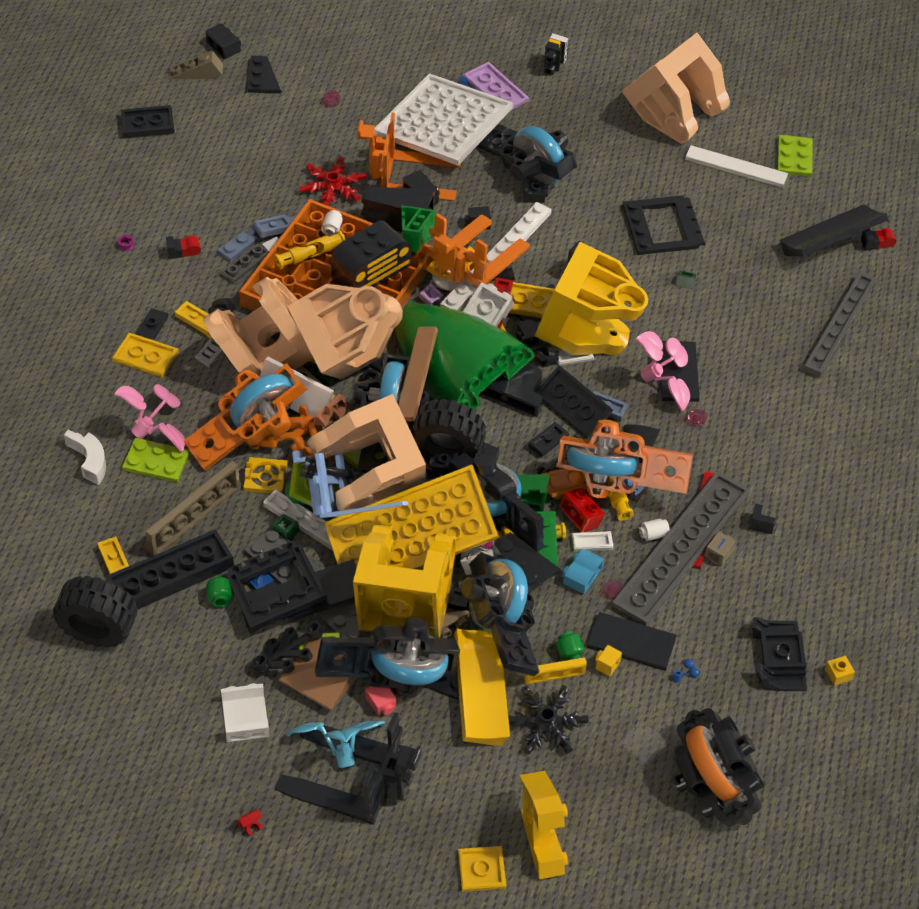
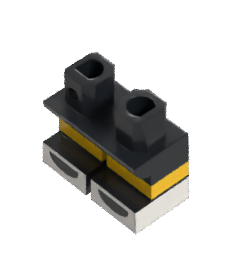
M556 34L551 35L545 46L544 73L553 75L555 71L559 72L560 63L564 64L566 61L568 38Z

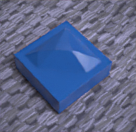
M264 573L247 582L255 590L273 584L274 580L268 573Z

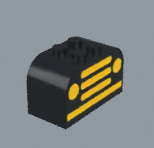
M377 221L345 239L335 248L331 257V278L340 286L354 288L363 286L375 287L411 266V245L387 222Z

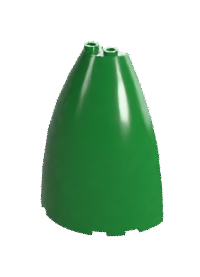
M412 301L407 303L402 309L403 314L399 325L393 329L401 356L408 357L412 354L418 327L436 326L438 333L423 389L430 392V401H440L441 399H446L447 401L455 400L457 403H464L468 408H473L474 410L481 405L478 395L495 379L503 374V377L510 380L535 357L529 347L491 323L460 310L436 305L416 304Z

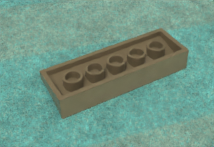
M234 461L230 462L146 531V542L142 548L152 556L161 553L239 489L238 464Z

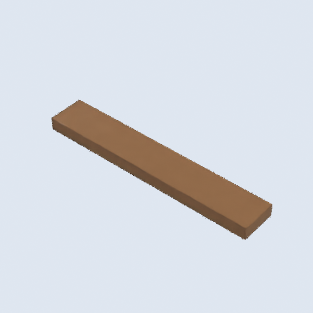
M436 326L418 327L398 404L405 421H415L438 333Z

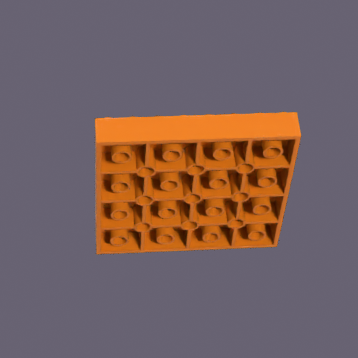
M309 199L239 291L240 306L251 311H255L262 306L259 302L261 297L252 286L265 277L270 279L277 278L298 300L325 284L339 285L331 278V257L335 248L322 255L307 258L298 264L287 265L282 270L277 267L274 255L286 253L294 247H305L306 243L326 236L321 231L325 215L331 210H336L342 215L343 220L340 231L344 234L345 239L373 223ZM315 242L313 245L317 249L316 253H318L320 248L318 243ZM425 243L420 252H411V266L374 288L380 290L382 294H387L397 299L403 309L427 274L426 268L434 260L428 254V248H433L434 246Z

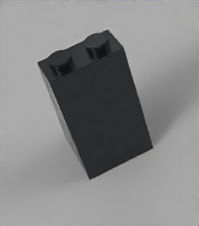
M369 187L367 192L362 195L361 203H363L361 215L363 220L371 223L385 221L394 230L402 232V205L434 210L435 190Z

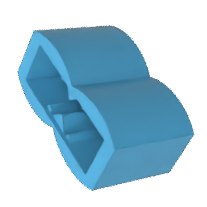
M582 549L579 553L576 552L572 558V564L566 566L562 573V577H564L563 584L585 594L603 568L604 558L586 549Z

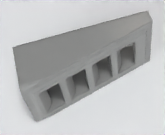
M211 337L195 356V359L210 367L225 353L220 347L215 346L218 344Z

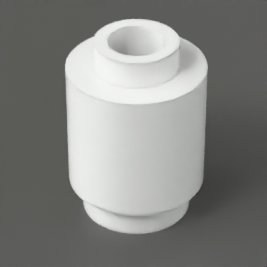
M331 210L325 215L321 231L326 236L337 234V231L340 230L343 220L341 213Z
M661 518L642 522L641 527H639V534L642 539L645 538L646 542L664 538L670 531L667 520H662Z

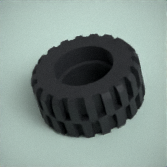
M441 399L440 401L432 400L429 403L427 402L418 409L410 432L424 461L428 463L431 457H435L436 452L446 454L459 452V456L466 453L474 460L475 456L481 453L486 435V426L481 416L476 414L473 408H468L466 404H459L455 400L447 401L446 399Z
M77 576L68 580L63 585L53 608V616L58 627L63 629L67 635L73 636L77 641L81 640L85 644H93L96 647H111L112 645L115 647L127 640L137 616V606L127 591H123V588L119 585L116 586L112 584L113 582L102 580L99 577Z

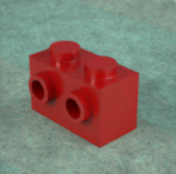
M583 488L564 493L558 506L581 533L600 526L605 515Z

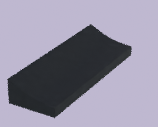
M863 204L780 239L785 256H806L889 219L887 213L877 212Z
M215 529L105 577L106 581L113 582L112 584L122 587L123 591H127L131 598L135 600L138 610L228 571L227 568L234 566V560Z

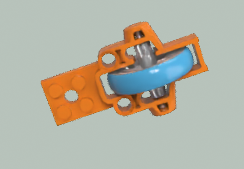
M287 363L273 374L263 377L258 376L251 370H244L239 373L235 378L236 387L219 400L218 406L222 412L184 440L186 446L205 471L243 442H246L248 445H256L271 433L275 436H281L290 429L291 422L287 410L296 398L307 391V388L299 381ZM289 376H291L294 379V381L296 382L295 385H293L292 381L288 378ZM230 419L237 427L236 430H233L228 424ZM253 431L252 435L247 437V435ZM213 440L214 445L207 449L206 443Z
M599 420L590 440L563 436L560 439V450L556 467L584 472L587 494L596 498H606L610 491L626 494L632 493L638 485L687 494L693 454L644 446V439L641 436L619 432L617 422ZM612 439L618 440L619 444L612 445ZM630 442H637L639 449H633L630 446ZM567 444H569V445H571V446L569 447V449H568V451H567V461H566V460H565L566 448H567ZM638 457L643 459L641 475L634 474L639 466ZM673 466L676 470L675 475H668L665 472V468ZM607 476H610L613 482L606 481ZM630 479L633 482V486H626L624 480Z

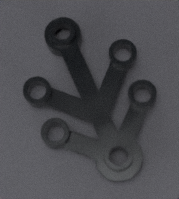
M316 621L309 623L305 627L306 633L296 640L294 639L297 637V632L294 627L284 630V636L280 644L276 638L269 639L266 642L263 654L256 656L251 662L253 672L263 674L269 669H282L284 673H291L295 669L292 660L276 661L280 658H300L302 662L310 661L313 658V654L309 648L302 650L294 649L310 639L314 641L319 640L323 636V629L320 623Z

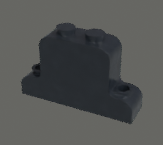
M527 363L510 380H507L501 374L481 394L538 417L542 409V396L536 393V391L541 386L542 371L536 366Z

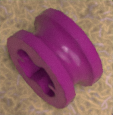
M130 235L120 236L118 239L119 248L122 251L132 250L134 248V238Z

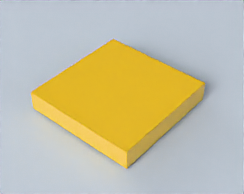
M502 846L458 849L462 892L506 889Z

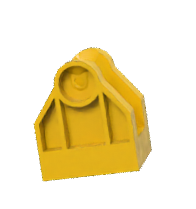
M579 242L552 294L534 336L573 355L602 353L618 355L626 348L630 334L629 328L619 319L626 321L636 320L646 309L648 296L635 283L619 260ZM624 303H629L631 307L625 306ZM610 332H614L616 336H612Z
M375 524L363 543L353 580L358 630L372 632L375 627L380 625H404L408 618L418 617L428 623L430 636L440 638L449 601L456 552V535L437 533L434 542L428 549L423 570L390 566L394 540L391 539L393 527Z

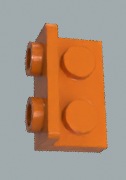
M561 468L542 473L550 474L547 496L553 497L554 500L561 499L566 492L578 488L587 489L581 471Z

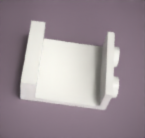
M252 683L247 686H230L221 689L227 742L269 737L263 684Z

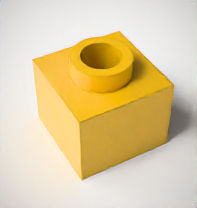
M607 645L604 651L600 650L595 658L597 662L596 669L610 677L621 661L622 652Z
M846 656L827 661L825 670L834 686L853 680L855 671Z

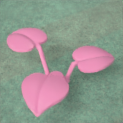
M649 331L640 334L635 340L642 345L645 352L653 360L645 368L641 369V377L645 382H650L654 379L656 382L668 380V387L680 411H684L690 400V392L682 379L676 380L674 376H660L663 373L662 366L674 360L678 367H683L687 364L688 355L685 348L676 338H669L666 341V350L671 357L661 364H656L657 361L662 359V341L654 332Z
M156 384L153 390L163 401L149 417L145 416L143 418L142 415L146 409V403L143 402L144 398L138 391L130 386H122L114 393V395L123 398L140 410L139 416L135 421L136 424L131 429L136 437L143 439L148 433L151 434L159 428L182 453L185 446L184 435L171 424L165 425L160 423L153 427L154 422L151 420L165 403L172 408L180 406V400L174 394L170 393L162 385Z

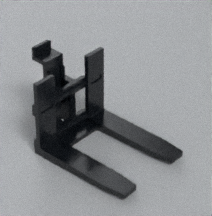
M394 712L387 728L388 744L355 735V751L353 756L379 765L377 772L375 767H371L363 784L364 797L287 775L280 776L275 788L277 791L295 799L374 825L379 810L384 806L386 798L388 803L397 805L398 800L403 801L405 785H410L411 774L417 768L422 755V748L417 746L415 749L401 745L400 738L403 733V727L399 726V713ZM323 725L327 733L339 730ZM312 730L300 733V737L330 748L321 731ZM330 738L335 749H337L336 746L341 744L340 740Z

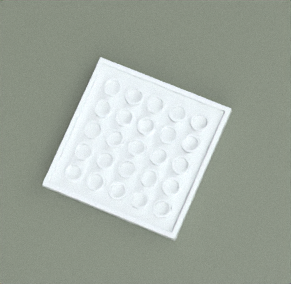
M428 74L375 127V134L386 139L388 125L393 112L395 113V143L459 165L513 108V102Z

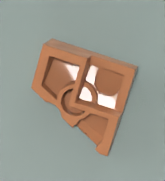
M337 394L316 414L314 421L319 431L324 430L335 419H340L344 416L350 404L342 394Z

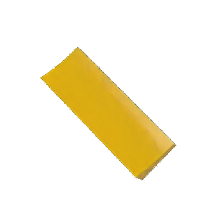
M457 629L454 632V638L460 649L456 665L463 741L503 746L510 737L504 669L492 633L484 630Z

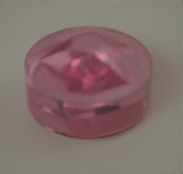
M329 90L324 94L325 105L329 107L339 105L341 97L337 91Z
M701 409L690 410L688 419L696 424H705L708 418V414Z
M610 580L604 585V595L608 599L614 600L624 586L619 581Z

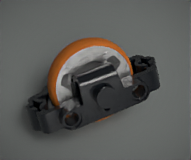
M710 708L703 709L702 711L692 710L688 712L685 720L677 726V733L682 743L674 747L677 756L675 761L680 770L672 775L675 786L681 793L689 790L695 796L706 818L709 819L715 815L716 819L727 827L734 826L737 823L747 825L751 822L753 814L761 809V802L756 792L764 788L763 781L750 756L751 753L756 751L752 740L747 734L740 735L736 724L730 716L721 719ZM711 724H713V725H712V729H713V731H714V733H715V736H714V734L709 730ZM742 791L743 794L747 797V800H745L744 802H731L727 807V811L725 812V805L723 801H730L735 799Z

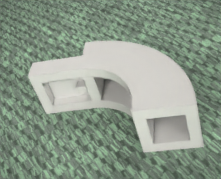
M67 430L64 434L66 446L86 457V461L81 466L83 477L99 485L106 472V460L101 443L89 432L83 437L79 433Z

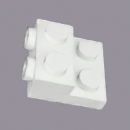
M481 282L463 312L477 316L497 327L502 318H506L515 303L510 294L504 291L500 293L494 285L490 283L486 285Z

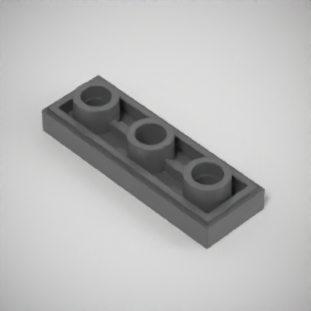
M257 243L222 270L220 275L234 284L260 264L270 251Z

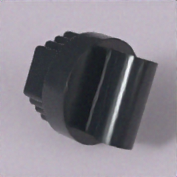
M219 298L212 303V308L208 309V313L210 314L216 309L233 312L234 304L230 298Z
M543 345L540 350H533L534 355L541 360L543 366L554 365L559 361V350L555 347Z

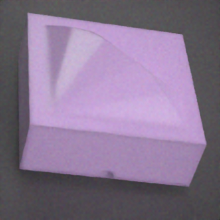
M431 283L418 295L427 305H432L434 301L443 296Z

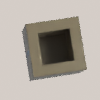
M719 531L707 546L705 558L722 567L734 551L736 541L729 535Z

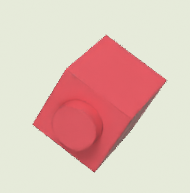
M370 686L365 689V698L377 716L382 714L387 716L396 708V697L389 688Z

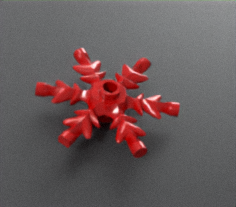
M339 156L336 164H331L333 169H330V172L327 174L326 170L322 171L321 166L316 168L311 163H308L306 169L312 171L309 174L317 176V179H323V181H315V183L306 182L307 186H299L300 193L310 190V193H313L317 188L318 191L322 187L326 188V191L322 192L324 195L320 200H324L322 204L329 206L330 201L335 202L333 196H336L334 192L340 190L341 195L344 193L346 199L350 196L354 201L358 202L361 196L354 194L357 190L349 189L351 186H343L345 182L352 184L351 182L359 183V179H367V175L365 172L357 175L356 172H353L350 176L346 174L345 177H341L340 174L344 172L342 170L346 165H342L344 158Z

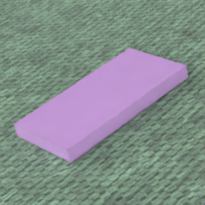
M490 62L463 74L468 83L476 90L513 102L511 110L529 101V97Z

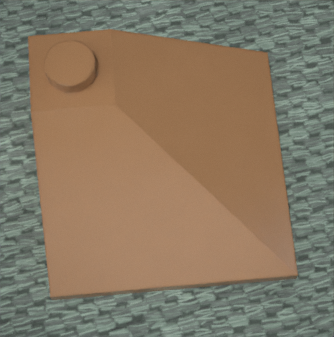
M321 638L315 641L311 639L305 648L310 649L313 658L308 662H302L300 658H296L293 661L295 669L291 673H284L279 681L332 711L358 677H316L314 671ZM337 655L334 659L340 660L344 655Z

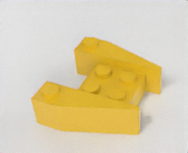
M545 771L519 775L523 791V809L520 810L539 879L565 875V865H568V858L566 852H562L554 829L565 827L564 817H568L566 804H562L555 787Z

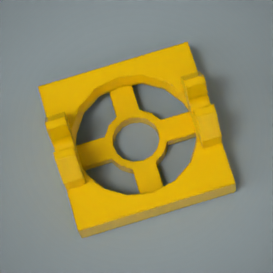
M249 457V462L246 463L247 468H245L244 491L271 494L276 489L283 494L288 461ZM265 465L264 471L252 473L257 467ZM271 466L279 470V475H273L270 471ZM264 473H269L272 477L268 481H263L260 476ZM252 479H259L262 483L261 486L254 483ZM272 481H278L271 486H267Z

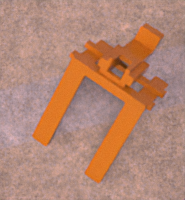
M393 112L388 125L386 140L375 134V126L364 125L363 120L359 121L357 138L369 140V175H372V179L379 180V177H382L380 187L403 188L401 184L389 183L393 161L461 167V163L455 165L425 153L396 150L395 113ZM439 189V200L455 201L456 190Z
M437 213L434 220V229L432 227L429 229V235L434 237V247L428 248V254L438 262L437 270H439V275H443L449 270L451 271L450 281L452 283L456 281L460 284L465 279L478 288L481 282L484 284L489 283L530 248V244L519 238L487 265L488 245L477 239L475 241V254L463 247L490 226L492 220L484 215H480L453 238H449L446 236L447 219ZM465 258L474 263L473 273L465 269Z

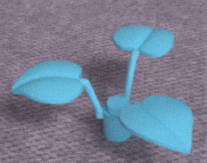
M365 721L341 731L336 730L327 733L323 727V722H310L290 730L287 733V738L293 733H303L312 730L321 731L332 750L333 756L337 758L338 768L355 765L353 756L355 751V735L361 730H367L378 725L385 727L386 724L385 721ZM330 738L340 740L341 744L336 746L337 749H335Z

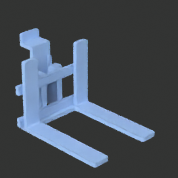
M302 451L292 452L294 463L306 462V457H303ZM323 453L308 456L316 458L318 472L314 474L313 479L308 478L314 516L320 515V518H333L408 505V501L338 511L334 503L332 484H339L341 489L347 486L346 478L327 476ZM335 454L337 468L345 470L343 454Z

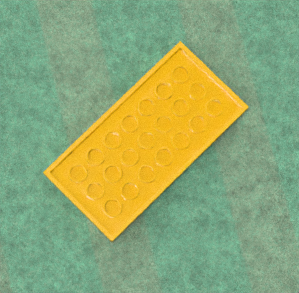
M473 465L365 507L408 501L406 506L342 515L324 522L337 564L354 559L356 567L363 543L375 524L393 527L391 539L394 540L390 566L416 570L424 567L428 549L434 542L437 533L456 535L455 555L499 538Z

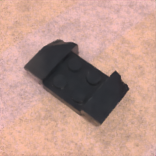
M754 617L752 622L753 638L760 639L763 664L756 663L757 675L762 680L763 686L774 691H807L805 677L806 659L802 631H799L798 621H772Z

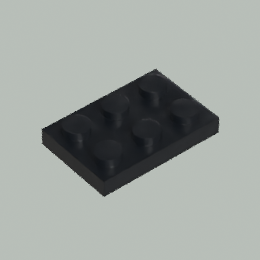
M171 105L121 110L124 138L175 133Z

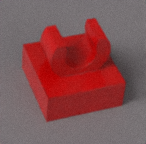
M254 809L235 820L238 827L244 828L245 833L249 836L253 834L250 830L252 824H255L259 830L263 829L262 823L258 821L262 817L259 809Z

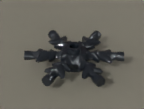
M528 685L522 687L521 691L527 697L522 700L530 704L531 706L528 708L535 709L536 714L531 716L525 711V715L515 711L516 716L508 715L509 724L516 723V728L525 723L526 727L530 723L536 724L537 728L529 731L532 734L524 738V740L529 741L523 749L524 752L531 754L535 745L541 747V738L545 739L544 731L552 733L550 739L555 737V747L561 745L566 754L572 752L573 748L567 742L571 738L562 734L565 731L558 729V724L563 723L568 727L569 723L578 728V723L588 724L589 717L588 715L577 716L578 711L570 715L567 712L563 716L557 714V709L564 708L561 705L569 701L568 698H564L569 688L563 685L558 694L552 692L553 701L548 700L550 707H542L543 700L539 701V693L536 692L533 695Z

